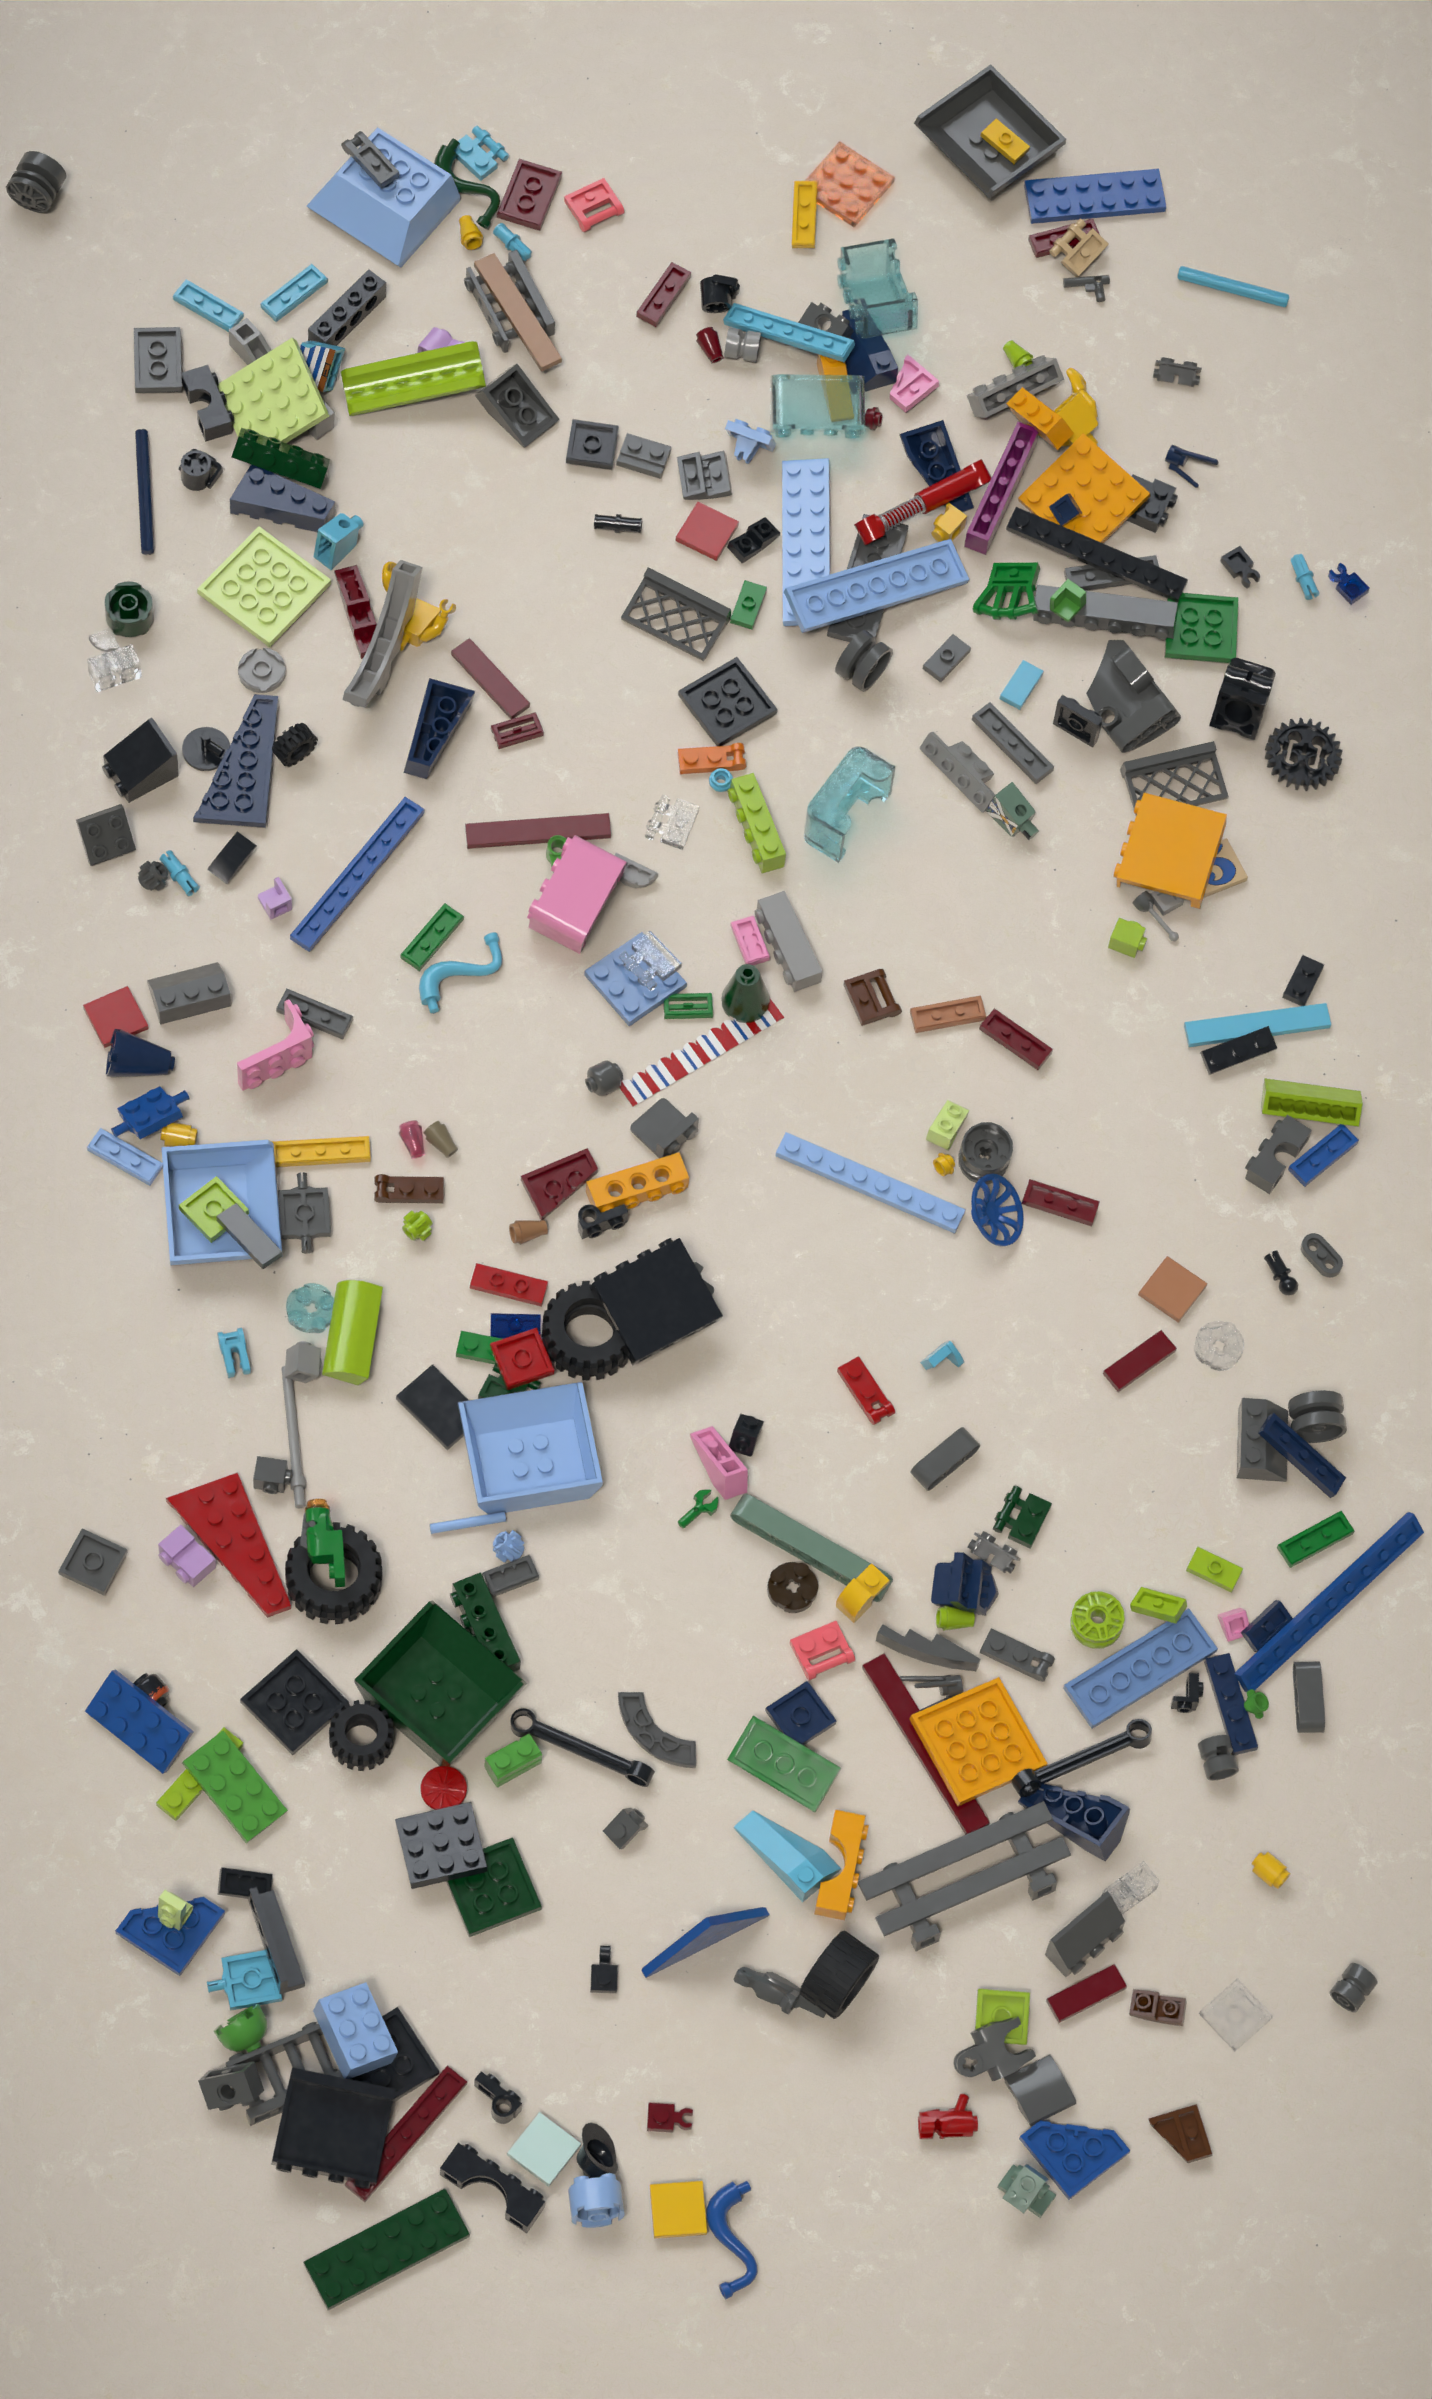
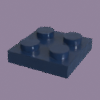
M808 1681L765 1708V1712L778 1730L802 1745H805L836 1725L837 1722Z

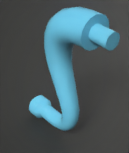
M493 932L484 936L485 944L489 946L493 958L490 964L478 965L457 961H444L433 964L424 971L420 978L419 993L422 1005H428L430 1013L439 1011L437 1004L441 999L439 984L443 979L450 976H487L499 970L502 964V954L498 944L499 937L497 933Z

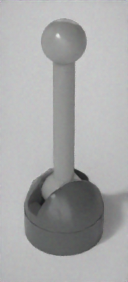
M1148 891L1141 893L1133 901V905L1142 912L1149 911L1169 934V939L1177 941L1179 938L1178 933L1173 932L1154 911L1152 896Z

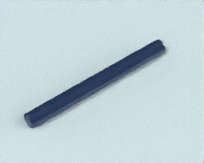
M137 429L135 431L141 553L151 555L154 553L148 431L146 429Z

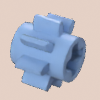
M514 1530L510 1534L506 1531L499 1533L493 1541V1551L496 1553V1557L504 1563L507 1559L511 1562L519 1559L524 1551V1542L521 1540L522 1536Z

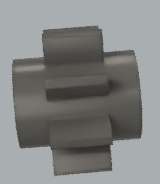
M146 861L140 866L141 871L138 872V880L143 888L159 891L166 885L165 880L168 879V871L162 863Z

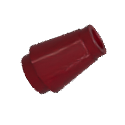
M713 327L700 330L696 334V342L711 363L721 361L724 357L717 331H714Z

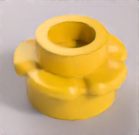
M939 1153L938 1157L933 1160L935 1170L941 1176L953 1174L955 1167L953 1158L948 1154Z

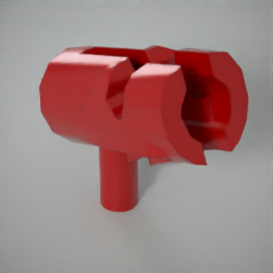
M960 2094L955 2108L948 2111L935 2109L919 2112V2139H933L935 2132L940 2136V2139L972 2137L973 2132L978 2131V2118L972 2115L971 2110L965 2111L969 2097L965 2094Z

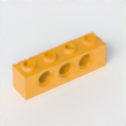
M678 1152L586 1181V1194L590 1204L596 1206L600 1213L625 1204L627 1209H632L638 1206L639 1203L648 1200L653 1202L661 1199L664 1195L683 1192L688 1188L689 1176ZM664 1177L667 1179V1181L659 1182L656 1180V1178ZM641 1184L644 1188L638 1190L633 1188V1185ZM616 1191L619 1192L621 1195L618 1197H613L609 1193Z

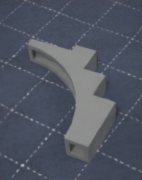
M400 560L392 570L385 602L372 640L355 676L344 691L343 700L350 702L353 706L365 708L374 695H380L387 686L391 663L400 651L405 625L413 617L423 568L421 566Z

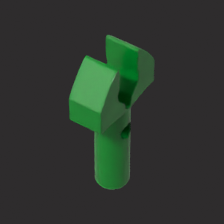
M699 1490L693 1498L696 1501V1505L678 1520V1525L681 1528H685L701 1513H708L712 1516L717 1511L718 1496L712 1503L703 1505V1500L711 1495V1490Z

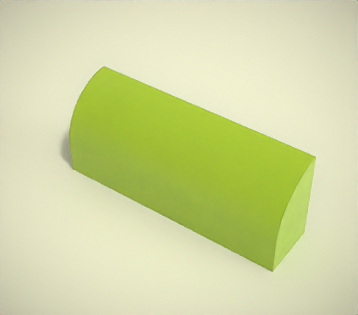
M1264 1078L1261 1102L1262 1114L1283 1117L1289 1115L1292 1118L1359 1127L1363 1105L1361 1091Z
M344 1280L337 1283L322 1375L357 1386L369 1378L383 1290L382 1286L359 1280Z

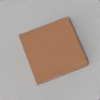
M1167 1256L1139 1291L1138 1295L1179 1323L1207 1287L1208 1283Z

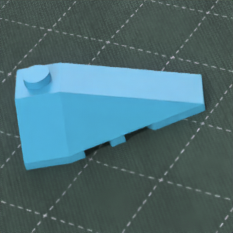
M751 1811L734 1826L738 1834L802 1903L820 1888L821 1882L829 1881L841 1870L823 1849L755 1811Z

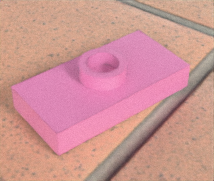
M754 915L731 922V929L745 964L756 965L769 961L770 956Z

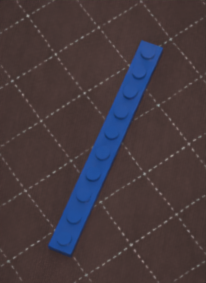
M1407 1512L1234 1673L1244 1692L1247 1693L1251 1689L1255 1691L1424 1533L1415 1514Z

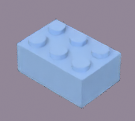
M366 1982L318 2000L313 2012L343 2078L351 2079L393 2062L398 2053L397 2048Z

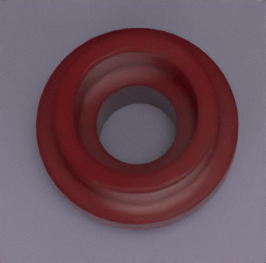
M878 407L866 410L864 425L869 427L870 430H876L877 426H881L883 415Z

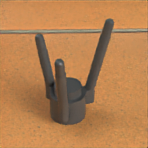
M960 1675L899 1677L901 1681L923 1682L916 1683L914 1685L915 1688L939 1687L941 1696L946 1695V1698L920 1711L963 1693Z

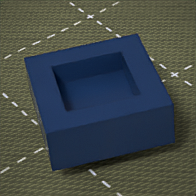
M1070 493L1049 506L1061 526H1065L1082 514Z

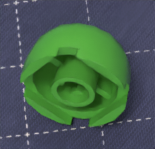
M256 2004L254 2008L253 2006L248 2007L228 2019L227 2026L222 2027V2025H219L214 2030L217 2038L225 2048L234 2052L246 2049L249 2053L261 2046L260 2040L267 2032V2019L260 2005Z

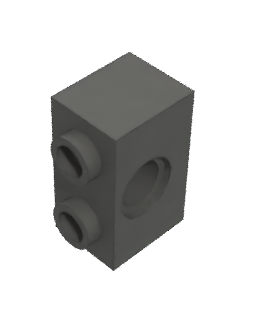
M811 302L798 322L822 330L823 324L831 321L830 328L825 331L846 338H850L854 331L849 326V320L840 314L836 318L830 314L832 310L821 302L819 305Z
M255 2062L209 2070L198 2080L208 2110L219 2108L220 2111H223L236 2104H242V2106L251 2105L257 2101L256 2098L264 2091Z

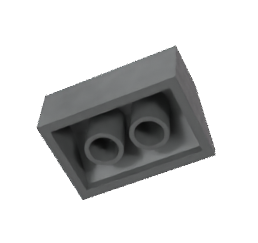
M218 962L147 980L160 1025L231 1007L228 984Z
M1241 1399L1238 1408L1236 1478L1287 1481V1459L1262 1438L1258 1432L1267 1417L1272 1413H1275L1288 1425V1410L1267 1399Z
M1108 1891L1105 1892L1050 1939L1045 1956L1065 1977L1071 1973L1074 1975L1079 1973L1086 1964L1084 1962L1089 1957L1096 1958L1105 1949L1103 1945L1109 1940L1112 1943L1115 1942L1124 1933L1122 1929L1125 1920L1111 1894Z

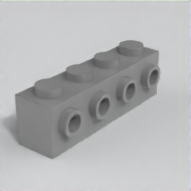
M1045 355L1036 357L1032 360V364L1026 367L1021 365L1012 369V374L997 376L992 379L993 383L987 386L982 384L973 388V393L966 396L974 416L986 418L1007 408L1006 403L1022 387L1033 395L1064 380L1057 359L1045 357Z
M785 891L759 899L757 910L754 911L757 922L759 924L762 923L765 928L764 936L767 943H772L775 950L773 951L774 958L777 964H781L784 969L783 977L786 984H791L795 992L821 983L822 970Z

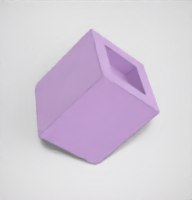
M279 877L274 879V887L258 894V899L270 920L292 910V899Z

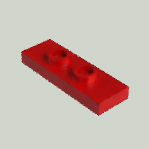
M476 1263L470 1282V1289L542 1307L548 1287V1281Z

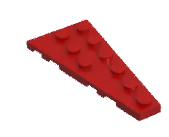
M238 1472L166 1498V1502L176 1510L185 1524L189 1525L196 1533L198 1539L219 1563L229 1571L232 1578L243 1587L248 1596L267 1618L291 1609L290 1601Z

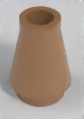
M515 1220L514 1223L509 1225L512 1242L519 1243L520 1245L548 1233L545 1220Z

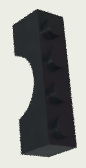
M457 2143L440 2167V2175L460 2189L473 2183H487L496 2187L506 2201L505 2219L527 2234L545 2208L543 2195L533 2188L528 2190L523 2187L521 2180L513 2174L509 2173L507 2176L501 2172L499 2165L490 2159L485 2161L480 2158L478 2152L470 2145L465 2144L463 2146Z

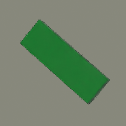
M444 903L400 954V958L418 971H421L462 923L464 916Z
M1339 1511L1278 1544L1277 1549L1291 1568L1353 1535L1354 1529L1343 1512Z

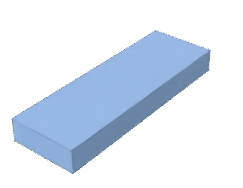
M102 1128L99 1129L87 1146V1151L151 1186L163 1168L162 1162Z

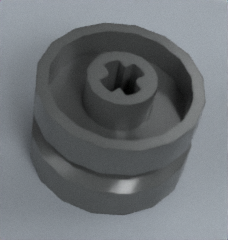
M863 630L847 645L836 664L835 672L846 680L852 678V684L864 692L882 675L892 657L893 649L883 642L876 644V637Z
M1326 1390L1311 1391L1297 1395L1289 1400V1416L1293 1419L1291 1428L1307 1443L1332 1441L1346 1433V1419L1341 1414L1344 1410L1343 1397L1340 1393Z

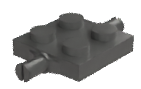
M300 1172L297 1174L298 1187L290 1190H278L281 1239L301 1240V1252L306 1254V1244L308 1253L312 1252L311 1239L331 1237L328 1187L314 1188L308 1186L307 1173L303 1172L302 1181Z

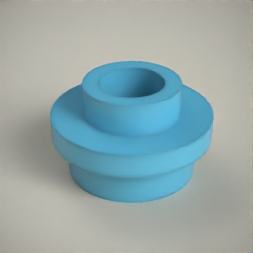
M719 768L710 774L709 784L715 791L724 792L730 789L733 777L728 770ZM722 779L725 783H719L717 780Z

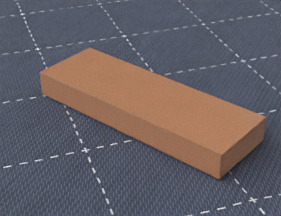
M981 995L910 1008L915 1033L984 1021L987 1017Z

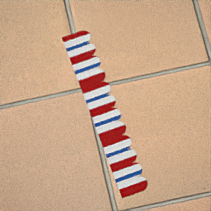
M770 999L769 1008L761 1019L752 1023H740L735 1018L734 1022L726 1020L721 1024V1029L712 1028L709 1030L708 1036H698L696 1044L689 1042L684 1045L683 1051L674 1050L671 1053V1059L663 1057L658 1061V1066L649 1065L646 1067L645 1073H635L632 1077L633 1082L631 1080H623L620 1089L630 1104L635 1106L783 1019L784 1016Z

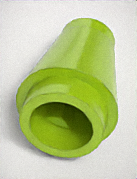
M1013 340L1008 341L1004 345L1003 351L1013 368L1021 365L1026 367L1032 364L1033 355Z
M946 1605L943 1608L937 1609L936 1626L937 1628H942L943 1631L974 1626L975 1615L973 1612Z

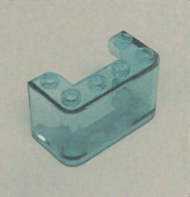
M894 238L841 247V257L837 258L840 275H837L838 286L840 289L843 288L844 302L849 304L850 318L855 320L856 334L860 335L862 339L917 329L918 299L915 292L908 293L900 272V261L895 259L897 244Z
M857 746L849 750L807 807L804 827L805 842L839 863L846 853V850L843 848L844 839L851 827V819L847 814L858 799L866 804H869L875 798H881L885 802L892 792L896 767L864 747Z

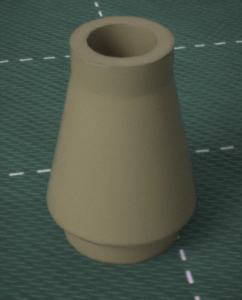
M436 1121L423 1132L426 1136L425 1139L442 1152L446 1158H449L458 1150L445 1124Z

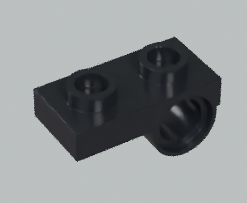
M625 1204L602 1213L594 1205H585L578 1212V1232L581 1238L585 1239L587 1237H598L603 1231L611 1228L612 1230L619 1229L627 1223L628 1211ZM586 1217H591L595 1221L588 1223L585 1222L583 1219Z
M481 2071L474 2080V2086L492 2100L491 2115L493 2119L500 2124L509 2123L522 2111L521 2098L512 2090L506 2091L500 2086V2081L490 2073L486 2075ZM500 2104H506L511 2110L508 2113L502 2114L497 2111L496 2107Z

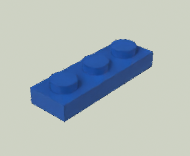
M1340 1124L1292 1163L1288 1171L1305 1187L1356 1146L1359 1140L1345 1125Z

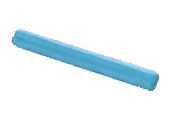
M1185 266L1179 268L1177 275L1180 280L1281 307H1286L1289 300V295L1286 293Z

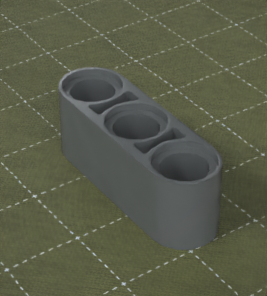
M961 1427L921 1459L912 1468L910 1473L929 1491L972 1457L980 1448V1444L964 1427Z
M1320 1661L1294 1662L1293 1686L1297 1732L1324 1733L1325 1712Z

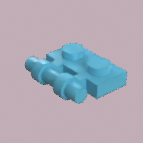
M475 126L472 129V133L476 138L472 140L466 134L458 141L460 144L455 152L458 155L456 159L482 181L498 168V163L495 159L499 157L504 162L509 158V154L501 143H496L491 138V134L488 131ZM485 144L490 151L486 153L481 146Z

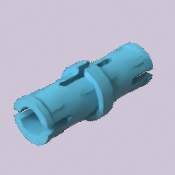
M172 850L166 851L168 857L162 854L159 860L171 873L172 880L179 883L187 896H192L191 890L196 893L200 886L190 876L186 865H182Z

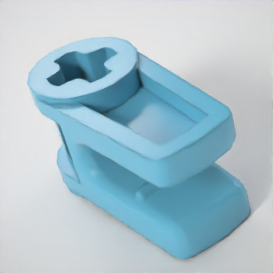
M242 1327L237 1328L235 1332L225 1334L218 1332L221 1354H223L228 1378L235 1377V1361L232 1359L233 1352H236L239 1356L240 1368H242L243 1374H251Z

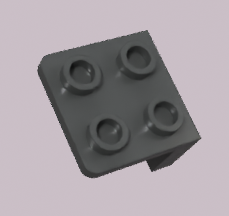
M661 1098L631 1124L630 1130L658 1158L675 1154L686 1140H690L696 1135L699 1118L693 1112L685 1117L667 1099Z

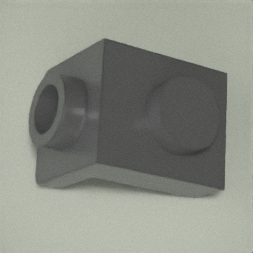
M626 1808L620 1811L603 1832L619 1849H624L640 1830H645L648 1827V1824L644 1821L645 1817L639 1810Z

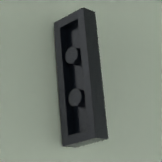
M1267 1026L1201 1051L1200 1054L1208 1074L1211 1075L1277 1049L1270 1028Z

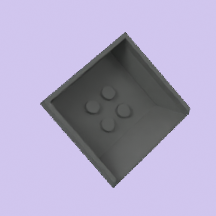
M991 64L918 115L914 122L989 199L1066 144V138ZM995 119H998L1030 146L1029 151L1015 164L980 137L981 132Z

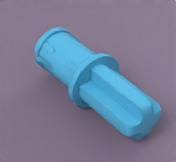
M503 223L495 227L493 234L505 244L507 250H517L523 261L531 257L532 251L520 240L518 234H513Z
M1296 554L1291 558V563L1297 576L1296 582L1300 583L1306 600L1313 599L1310 590L1316 598L1320 593L1313 580L1314 574L1309 570L1304 555Z

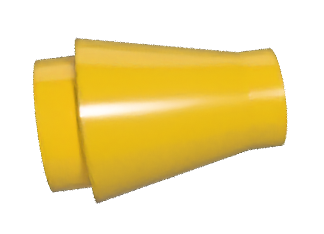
M470 215L462 216L459 219L461 244L468 250L477 249L482 245L483 234Z

